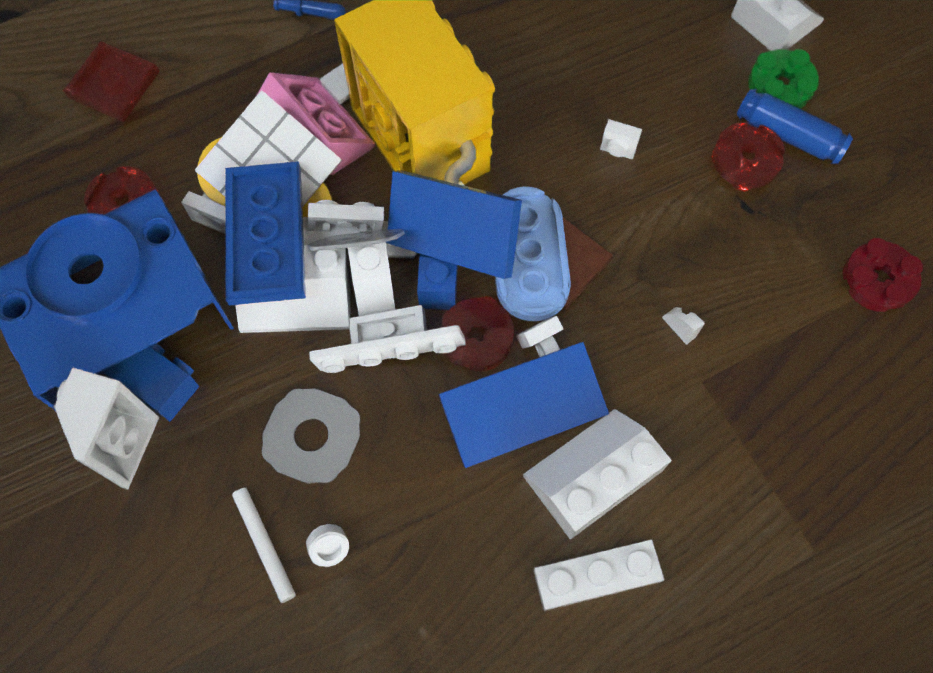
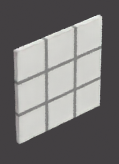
M261 90L195 171L225 196V168L299 161L303 207L342 159Z

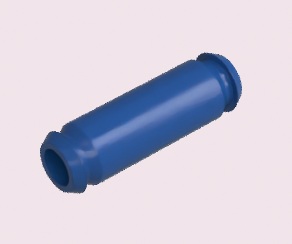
M750 89L737 112L740 120L743 117L749 125L821 160L830 159L832 160L831 164H838L853 140L850 132L848 135H845L841 128L768 93L759 94L756 92L757 89Z

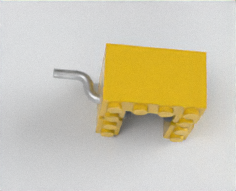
M373 0L334 19L352 110L393 171L402 170L459 184L462 181L464 185L490 171V156H492L491 137L493 136L491 126L492 116L494 115L492 97L495 92L493 81L487 72L479 70L470 49L466 45L461 46L455 38L451 24L447 19H441L435 10L432 0ZM406 133H408L409 142H406Z

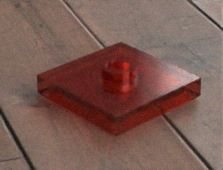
M100 41L63 91L69 99L124 122L160 71L156 64Z

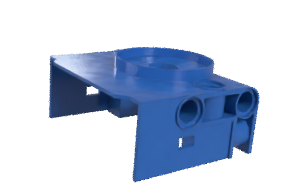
M156 189L104 215L85 213L64 218L47 228L35 240L27 254L0 267V329L13 356L18 361L33 395L54 410L57 402V388L60 387L64 380L68 379L72 368L98 375L191 325L195 321L198 310L211 303L215 305L230 330L234 329L189 248L188 242ZM102 259L104 267L102 274L97 280L89 284H78L72 280V274Z

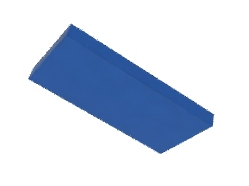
M299 161L225 168L226 301L228 305L306 298L302 184Z
M402 170L393 171L388 229H402L405 234L386 243L498 278H511L522 200Z
M584 342L571 345L438 394L465 468L609 414Z

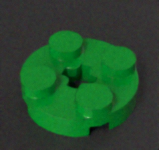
M777 49L763 52L758 56L749 75L748 85L749 89H757L756 92L759 94L768 93L801 109L817 90L819 76L815 66L810 62V56L806 51L802 49H795L793 51ZM785 77L789 80V83L784 85L782 80H777L776 78Z

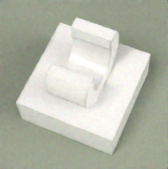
M554 316L517 334L516 337L522 349L535 345L541 357L560 350L552 335L563 330V327L558 317Z

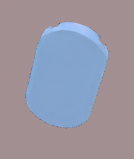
M517 187L503 194L504 196L522 200L512 277L507 279L495 277L496 291L502 306L513 316L526 321H542L556 315L564 307L570 292L571 281L563 217L558 203L553 198L551 200L546 196L544 191L534 187Z

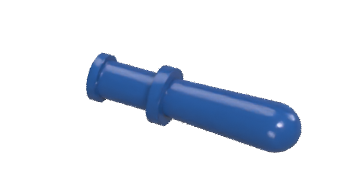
M274 0L275 11L296 12L297 16L308 14L334 20L346 14L345 8L341 4L310 0Z

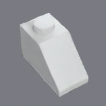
M386 243L348 248L359 316L395 310Z

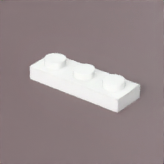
M652 540L537 567L533 570L544 611L659 583L664 580Z

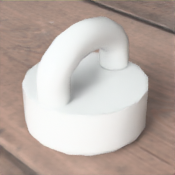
M326 524L319 526L311 532L306 540V546L313 563L328 567L339 563L345 558L349 550V541L341 527Z

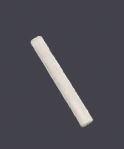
M247 488L235 491L232 494L233 499L281 603H284L296 596L294 589Z

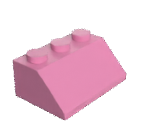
M269 72L259 92L261 90L265 92L342 159L330 175H334L373 149L375 146L374 141L346 109L321 85V81L318 78Z

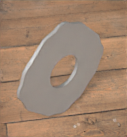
M387 229L336 235L308 244L309 250H331L379 244L397 239L405 233L402 229Z
M316 388L294 389L276 404L262 434V456L278 473L307 484L329 483L350 462L360 438V415L345 399ZM309 419L323 422L328 429L326 443L316 451H304L295 442L297 427Z

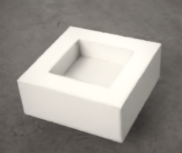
M609 119L600 150L607 151L616 157L633 159L642 129Z

